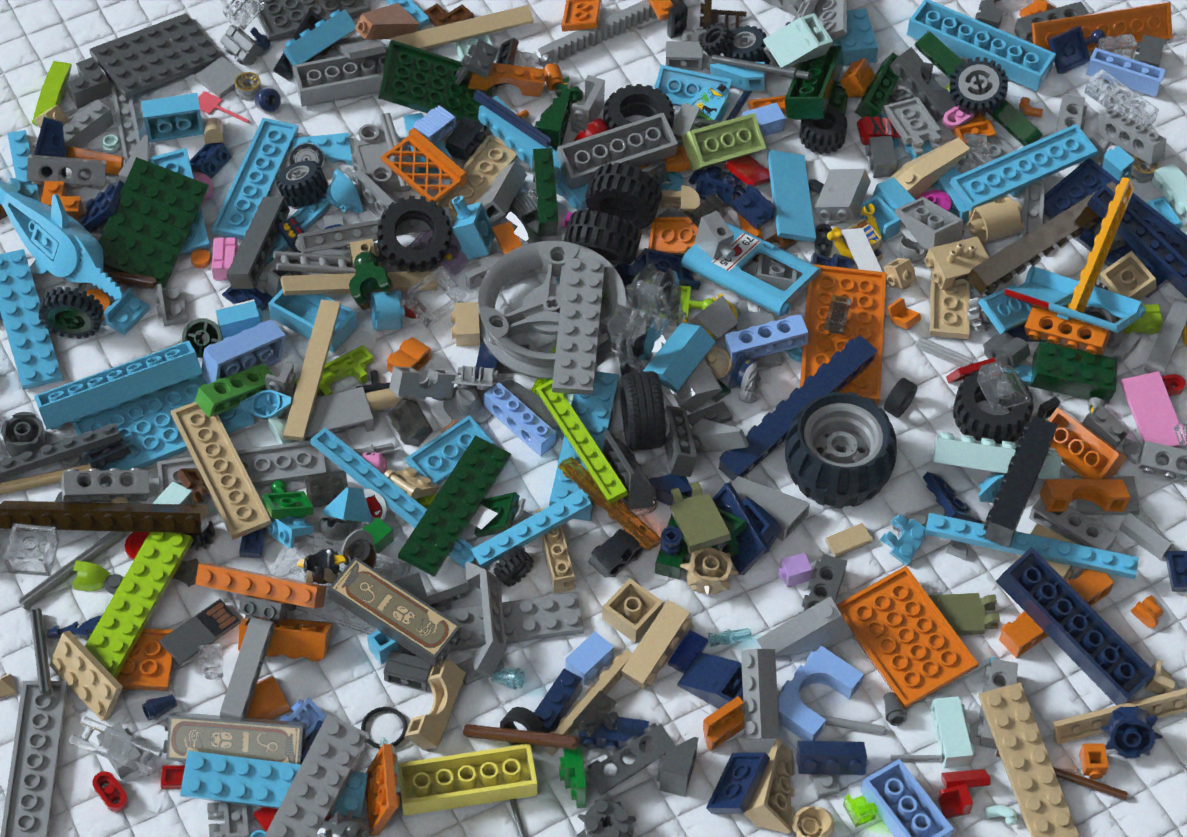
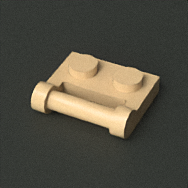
M405 468L395 472L389 469L384 473L387 478L406 491L408 496L413 499L437 493L438 485L431 482V479L417 473L413 468Z

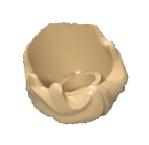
M806 806L796 812L791 827L794 833L797 834V837H830L835 822L833 815L827 809Z

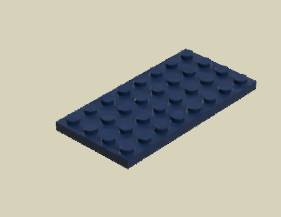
M1089 158L1045 194L1044 214L1052 219L1099 190L1104 184L1107 185L1114 181L1118 185L1120 182ZM1132 193L1128 206L1187 260V235L1135 193ZM1096 226L1090 231L1086 229L1079 238L1075 239L1090 252H1092L1094 247V229ZM1129 244L1109 252L1104 262L1108 267L1132 251L1156 278L1157 288L1146 295V298L1152 296L1168 282Z

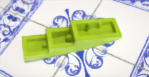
M53 61L41 89L32 120L33 125L38 126L34 119L44 111L56 105L60 107L61 98L64 99L67 81L69 80L72 67L71 63Z

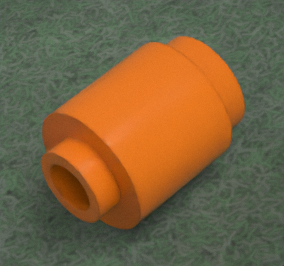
M551 63L547 64L543 69L545 71L547 87L551 91H555V85L563 84L564 78L559 65Z

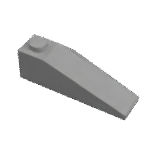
M830 596L761 636L757 641L762 649H775V656L777 657L818 649L820 646H834L852 636L853 633L835 601Z

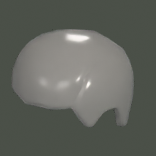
M902 236L899 240V250L901 256L905 259L918 261L926 257L928 249L921 246L918 242L905 239V236Z

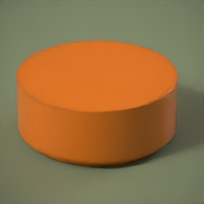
M197 249L191 254V263L196 268H205L211 262L210 253L205 249Z

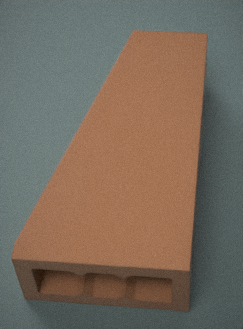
M395 3L361 14L355 30L365 40L391 39L392 37L416 32L419 23L399 3Z

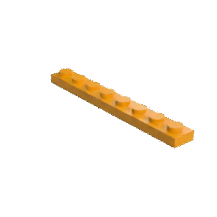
M1122 177L1120 184L1116 186L1113 201L1109 203L1106 218L1102 220L1099 235L1095 237L1092 252L1088 254V262L1085 269L1081 271V279L1078 286L1074 288L1071 303L1067 305V308L1082 313L1085 311L1134 191L1130 178Z

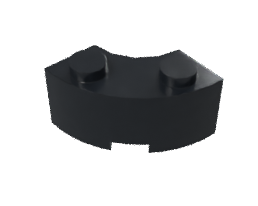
M632 528L619 529L601 546L598 545L592 550V556L588 562L604 578L616 577L626 565L638 560L648 546V543Z

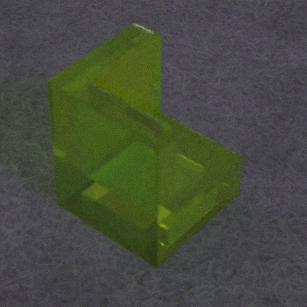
M850 794L844 797L843 806L855 828L875 820L878 809L874 802L868 804L864 796L852 799Z

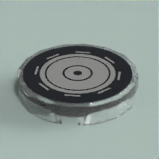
M311 142L296 145L288 155L289 166L299 161L313 160L318 162L323 170L326 163L323 150Z

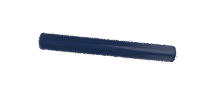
M481 90L474 94V100L544 147L550 145L551 137Z

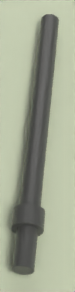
M712 55L711 61L785 75L791 79H811L810 72L799 71L798 68L790 67L788 69L719 55Z

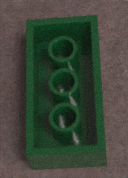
M1040 341L1033 354L1030 387L1088 400L1096 397L1102 399L1105 404H1109L1116 392L1118 359L1099 354L1093 355L1086 351Z

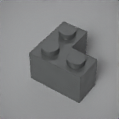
M94 57L76 63L79 77L67 81L70 98L77 109L95 100L111 96L108 79Z

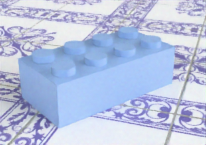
M271 319L261 322L250 329H245L234 336L226 337L220 342L208 345L204 348L203 374L201 376L209 384L220 378L231 376L236 372L247 370L252 366L264 363L266 367H270L281 362L285 341L284 332Z
M900 758L863 779L860 792L894 837H951L954 828Z

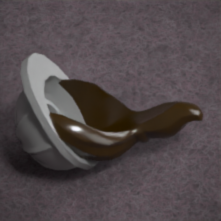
M358 529L353 531L344 541L341 555L346 558V562H344L346 566L356 557L371 568H374L377 554L374 540L366 530Z

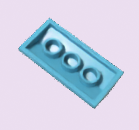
M660 65L655 89L658 88L662 91V94L665 93L674 105L682 106L683 103L687 104L705 86L715 91L721 83L729 89L724 96L728 101L732 79Z
M681 322L643 371L656 372L659 375L661 384L677 393L715 345L716 341L701 325Z

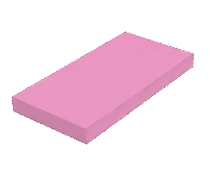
M1159 371L1125 378L1120 381L1143 444L1149 441L1175 448L1187 444Z

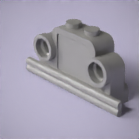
M380 114L381 126L366 124L359 129L360 141L354 144V153L351 154L352 164H359L363 168V172L384 192L395 190L398 192L411 191V186L381 161V156L396 146L399 140L391 114ZM391 156L389 160L391 162H399L400 156ZM402 167V172L409 173L407 167Z

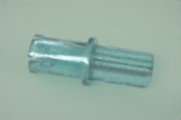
M749 628L733 631L727 629V631L708 633L710 647L726 644L732 646L734 642L752 639V633Z

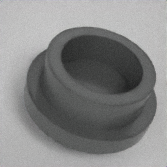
M119 574L108 576L104 582L106 591L114 595L124 577Z

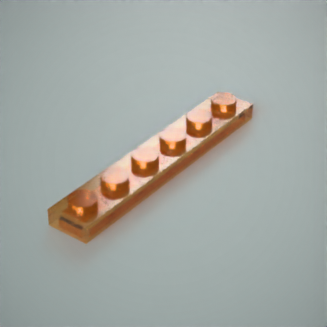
M573 457L565 459L560 463L558 468L563 471V474L567 478L572 479L579 489L587 493L596 505L602 507L610 518L621 524L628 534L633 535L642 547L650 551L659 546L661 538L620 500L609 504L589 472Z

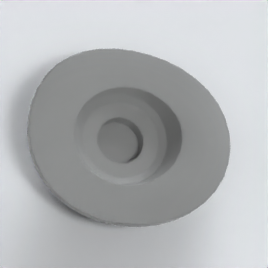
M475 385L469 388H458L456 386L453 388L452 398H444L443 400L445 412L453 420L456 419L459 422L470 415L480 425L488 421L492 416L484 407V394L487 391L477 389Z

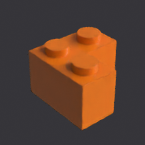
M45 181L41 202L52 206V196L58 194L66 213L79 222L84 214L81 196H68L64 181Z

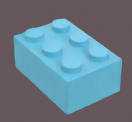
M867 9L847 10L846 35L833 40L834 46H842L844 66H849L851 63L862 58H866L868 63H876L878 45Z
M197 93L141 101L149 143L204 134Z

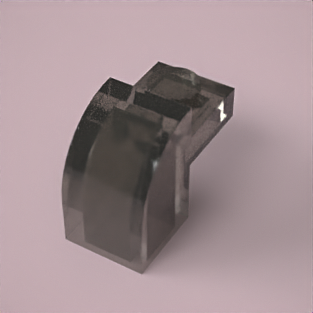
M714 193L693 210L690 216L700 224L701 217L718 211L722 218L725 217L729 206Z
M832 295L824 330L835 334H844L852 299Z

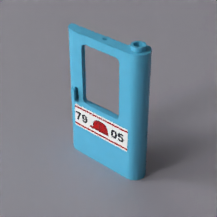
M726 221L725 223L734 235L731 247L735 251V255L731 259L726 260L724 256L712 259L696 243L683 256L682 267L778 316L788 314L791 309L790 302L821 273V268ZM757 253H763L803 273V275L787 290L782 291L742 271L741 268Z

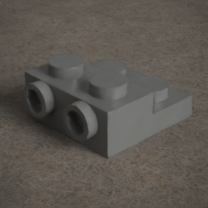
M243 595L241 596L238 613L245 614V618L248 619L262 617L266 618V621L278 624L279 621L287 619L288 611L296 610V605Z

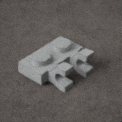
M226 802L207 803L208 820L224 815L225 822L223 824H208L209 837H249L246 805Z

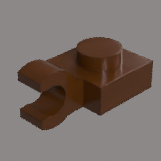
M181 468L177 476L182 481V484L186 489H192L194 502L203 503L204 500L201 495H209V491L204 487L205 482L196 468Z

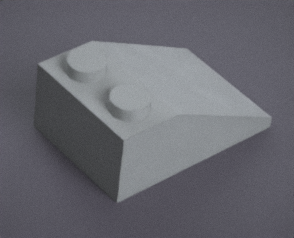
M924 197L895 209V214L918 243L928 250L932 247L962 240L963 219Z
M759 253L755 277L782 291L787 290L796 281L797 270L763 253ZM790 253V254H792V255L798 257V254Z

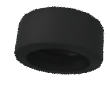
M906 378L900 379L889 393L883 409L896 418L900 417L913 401L917 393V385Z
M525 707L512 708L500 721L499 728L517 729L514 722H518L527 731L544 733L543 724L539 717ZM508 742L511 746L522 745V743Z

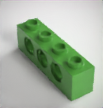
M263 363L258 366H252L242 372H236L231 376L220 378L215 382L203 384L198 389L195 402L210 418L240 406L241 401L266 390L265 377L267 374L273 375V373Z

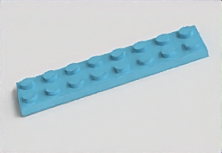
M262 118L212 227L213 234L243 240L258 205H260L263 197L270 196L276 178L293 144V138L298 133V125Z
M1074 124L958 175L950 180V185L968 209L972 211L974 207L999 199L1096 156L1098 150L1081 128Z
M20 249L0 254V313L22 389L26 390L63 381L49 331L45 328L46 324L42 325L41 320H39L41 304L25 251Z
M188 751L180 796L279 809L301 765ZM352 772L331 815L339 812L341 816L346 817L350 810H353L352 818L361 819L368 773Z

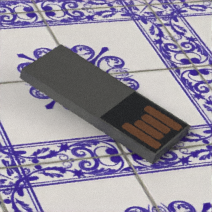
M218 599L160 639L159 643L179 665H182L239 625L241 620L221 599Z

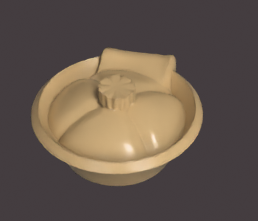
M713 346L705 356L716 379L726 376L731 371L733 363L725 349Z

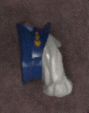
M741 352L729 379V389L740 388L739 399L744 403H754L757 400L756 388L759 387L757 381H761L757 371L760 359L752 361L745 352Z

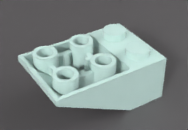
M815 13L800 17L763 39L779 66L783 68L826 55L833 43V40Z

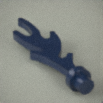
M102 616L91 618L80 626L78 622H74L70 626L61 629L59 626H53V629H47L48 638L54 637L59 639L62 633L70 631L73 635L90 638L88 632L92 633Z

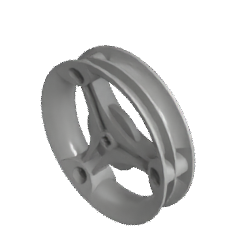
M540 241L518 247L498 259L484 276L478 295L481 335L485 345L498 361L509 369L525 376L553 379L556 353H543L526 349L513 342L509 337L529 331H536L545 335H558L565 258L605 260L603 291L609 302V317L600 320L596 367L605 362L617 349L624 334L626 293L620 275L603 256L579 244L564 241ZM534 269H540L543 273L547 274L543 285L536 287L527 294L522 307L505 315L495 309L500 292L515 277ZM552 276L560 277V284H551ZM614 321L612 332L616 331L617 338L615 347L611 349L607 338V326Z

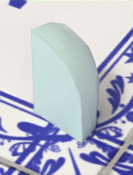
M277 416L268 418L269 429L279 444L295 442V440L284 439L283 437L287 423L285 417L283 419H279Z

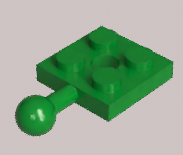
M281 480L272 483V493L263 494V503L271 518L285 519L291 516L304 518L307 515H313V506L305 492H287V485Z

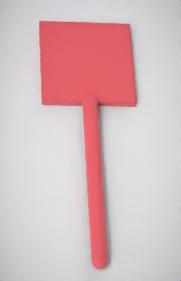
M206 91L198 97L201 111L210 115L216 108L249 123L248 119L218 106L222 102L221 98Z

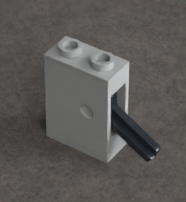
M831 169L825 184L816 179L808 181L809 189L820 194L815 205L820 221L842 220L846 222L848 220H856L871 183L866 169Z

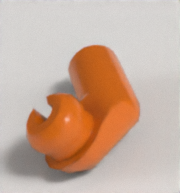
M1022 97L1019 108L1024 114L1041 118L1043 109L1032 107L1029 104L1030 99Z

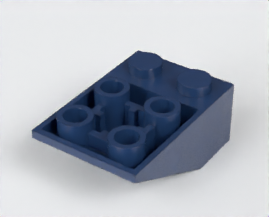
M699 652L677 683V686L718 709L737 696L743 701L742 663Z

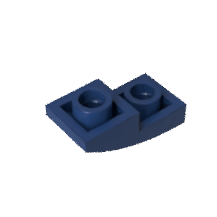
M482 343L480 344L476 362L477 379H479L480 367H483L484 375V368H495L496 370L498 360L489 351L487 346Z

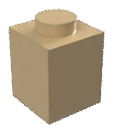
M59 105L47 109L34 119L40 129L44 116L63 121V124L69 120Z

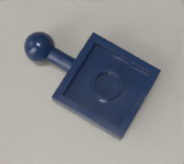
M1076 26L1048 39L1051 52L1056 53L1054 63L1057 73L1062 74L1090 61L1087 46L1092 43L1101 44L1105 40V33L1099 29L1094 30L1090 37L1084 39L1081 26Z

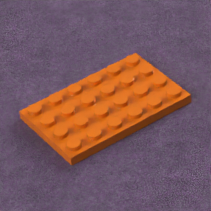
M907 566L836 604L851 629L852 636L891 691L896 694L904 709L978 668L979 663Z

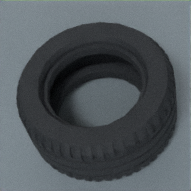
M654 371L626 373L620 379V401L627 447L633 451L661 448L666 441V420L659 375Z

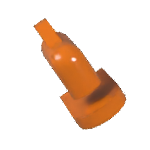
M1152 595L1146 597L1142 603L1139 601L1131 610L1132 614L1148 628L1157 626L1158 618L1163 615V609L1158 606Z

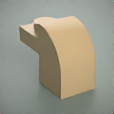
M681 185V191L662 190L661 208L668 209L672 206L680 209L681 212L693 220L699 221L700 197L693 188Z

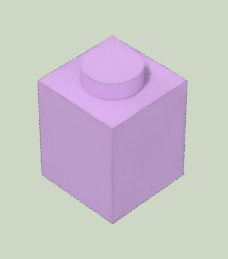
M805 553L781 559L778 575L781 581L784 580L787 587L810 581L812 567Z

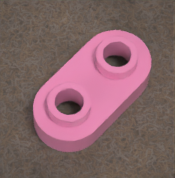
M959 105L955 106L944 114L943 125L947 129L954 130L955 127L962 126L972 120L974 112L971 111L970 115L964 114V112L966 113L965 109L960 111Z

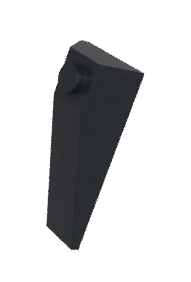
M309 10L291 39L298 40L301 38L300 34L308 28L312 31L316 28L315 24L324 18ZM283 52L273 72L288 81L293 77V68ZM320 52V53L317 54L316 56L312 57L311 59H309V60L306 61L305 63L313 61V60H314L317 56H319L322 52Z

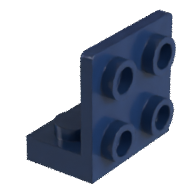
M711 166L699 175L695 191L702 200L730 208L735 189L743 181L731 172H725L720 167Z

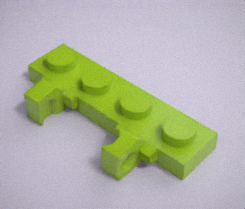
M364 345L325 364L317 396L321 394L323 397L333 394L330 389L332 387L331 384L347 376L353 377L355 375L361 385L368 382L367 373L365 372L367 370L366 366L374 363V358ZM297 378L296 380H294V384L296 385V387H297V383H298L299 378Z

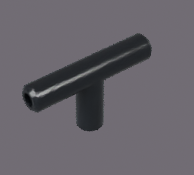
M373 370L370 372L372 385L357 386L356 388L363 387L364 392L369 393L388 389L390 382L380 383L378 371Z

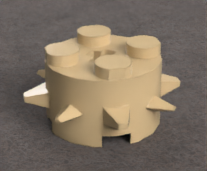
M712 547L694 552L688 550L691 556L690 562L680 564V567L687 570V585L693 591L710 595L719 594L723 589L727 591L730 589L728 583L729 576L738 574V571L732 569L730 553H724L722 549L718 551Z

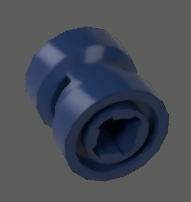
M667 527L661 533L660 548L666 555H676L681 550L682 533L678 528Z

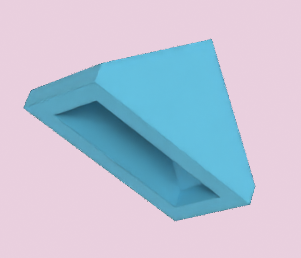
M346 487L322 511L323 515L342 520L373 522L363 489Z

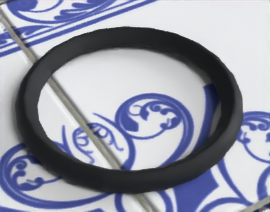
M379 707L370 711L362 721L361 730L366 732V723L372 715L382 711H389L396 714L403 723L401 736L391 744L394 747L401 743L408 729L407 720L404 715L391 707ZM370 739L368 740L367 743L372 747L378 749L381 748L380 744H377L371 741Z

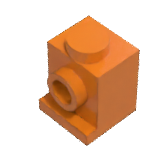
M1105 743L1082 744L1079 758L1081 759L1083 776H1089L1092 780L1101 779L1106 775L1109 768Z

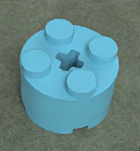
M394 290V292L385 295L384 291L371 292V320L375 331L403 329L402 318L405 317L404 306H400V290Z

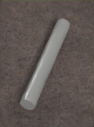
M820 715L826 719L825 725L882 735L885 732V726Z

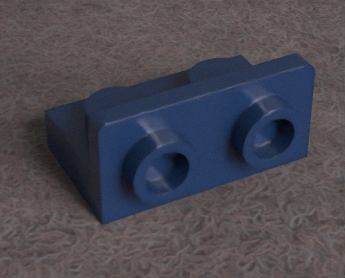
M224 143L205 144L190 160L192 171L201 172L212 179L231 159V155Z
M751 184L746 186L745 194L731 202V207L756 230L774 218V204L767 200Z

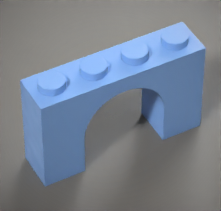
M820 646L817 651L813 650L807 658V663L797 668L794 673L795 677L791 681L787 680L781 689L782 692L777 696L779 723L804 741H815L824 731L826 719L802 702L799 695L800 691L810 684L820 683L830 686L850 699L862 685L864 674L823 646Z

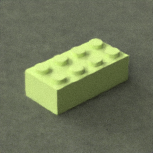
M755 113L694 129L681 136L693 172L747 155L757 154L766 149Z

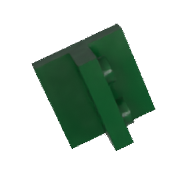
M717 507L730 532L731 540L710 547L718 551L722 549V552L730 553L732 557H735L739 553L736 536L747 528V523L745 520Z

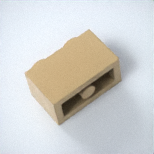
M478 302L454 303L455 311H451V323H455V327L451 328L452 339L456 338V346L480 345Z

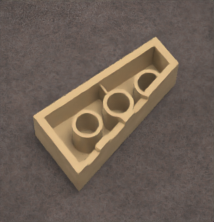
M667 600L622 668L623 677L644 690L649 685L651 686L655 682L658 672L666 665L670 656L693 627L690 612Z

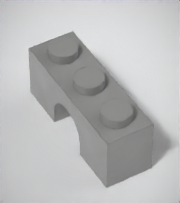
M393 366L389 390L395 393L396 397L407 399L408 396H414V398L421 400L426 399V397H431L435 400L452 398L454 388L452 381L455 380L456 375L447 369L429 368L427 378L419 383L420 373L412 367Z

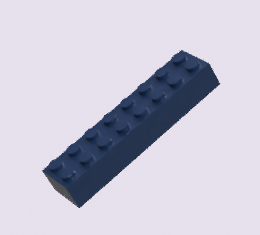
M1033 547L1027 550L996 580L997 584L1116 705H1121L1128 701L1156 674Z

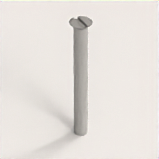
M942 753L940 755H891L890 759L891 761H896L900 758L901 761L940 760L942 762Z

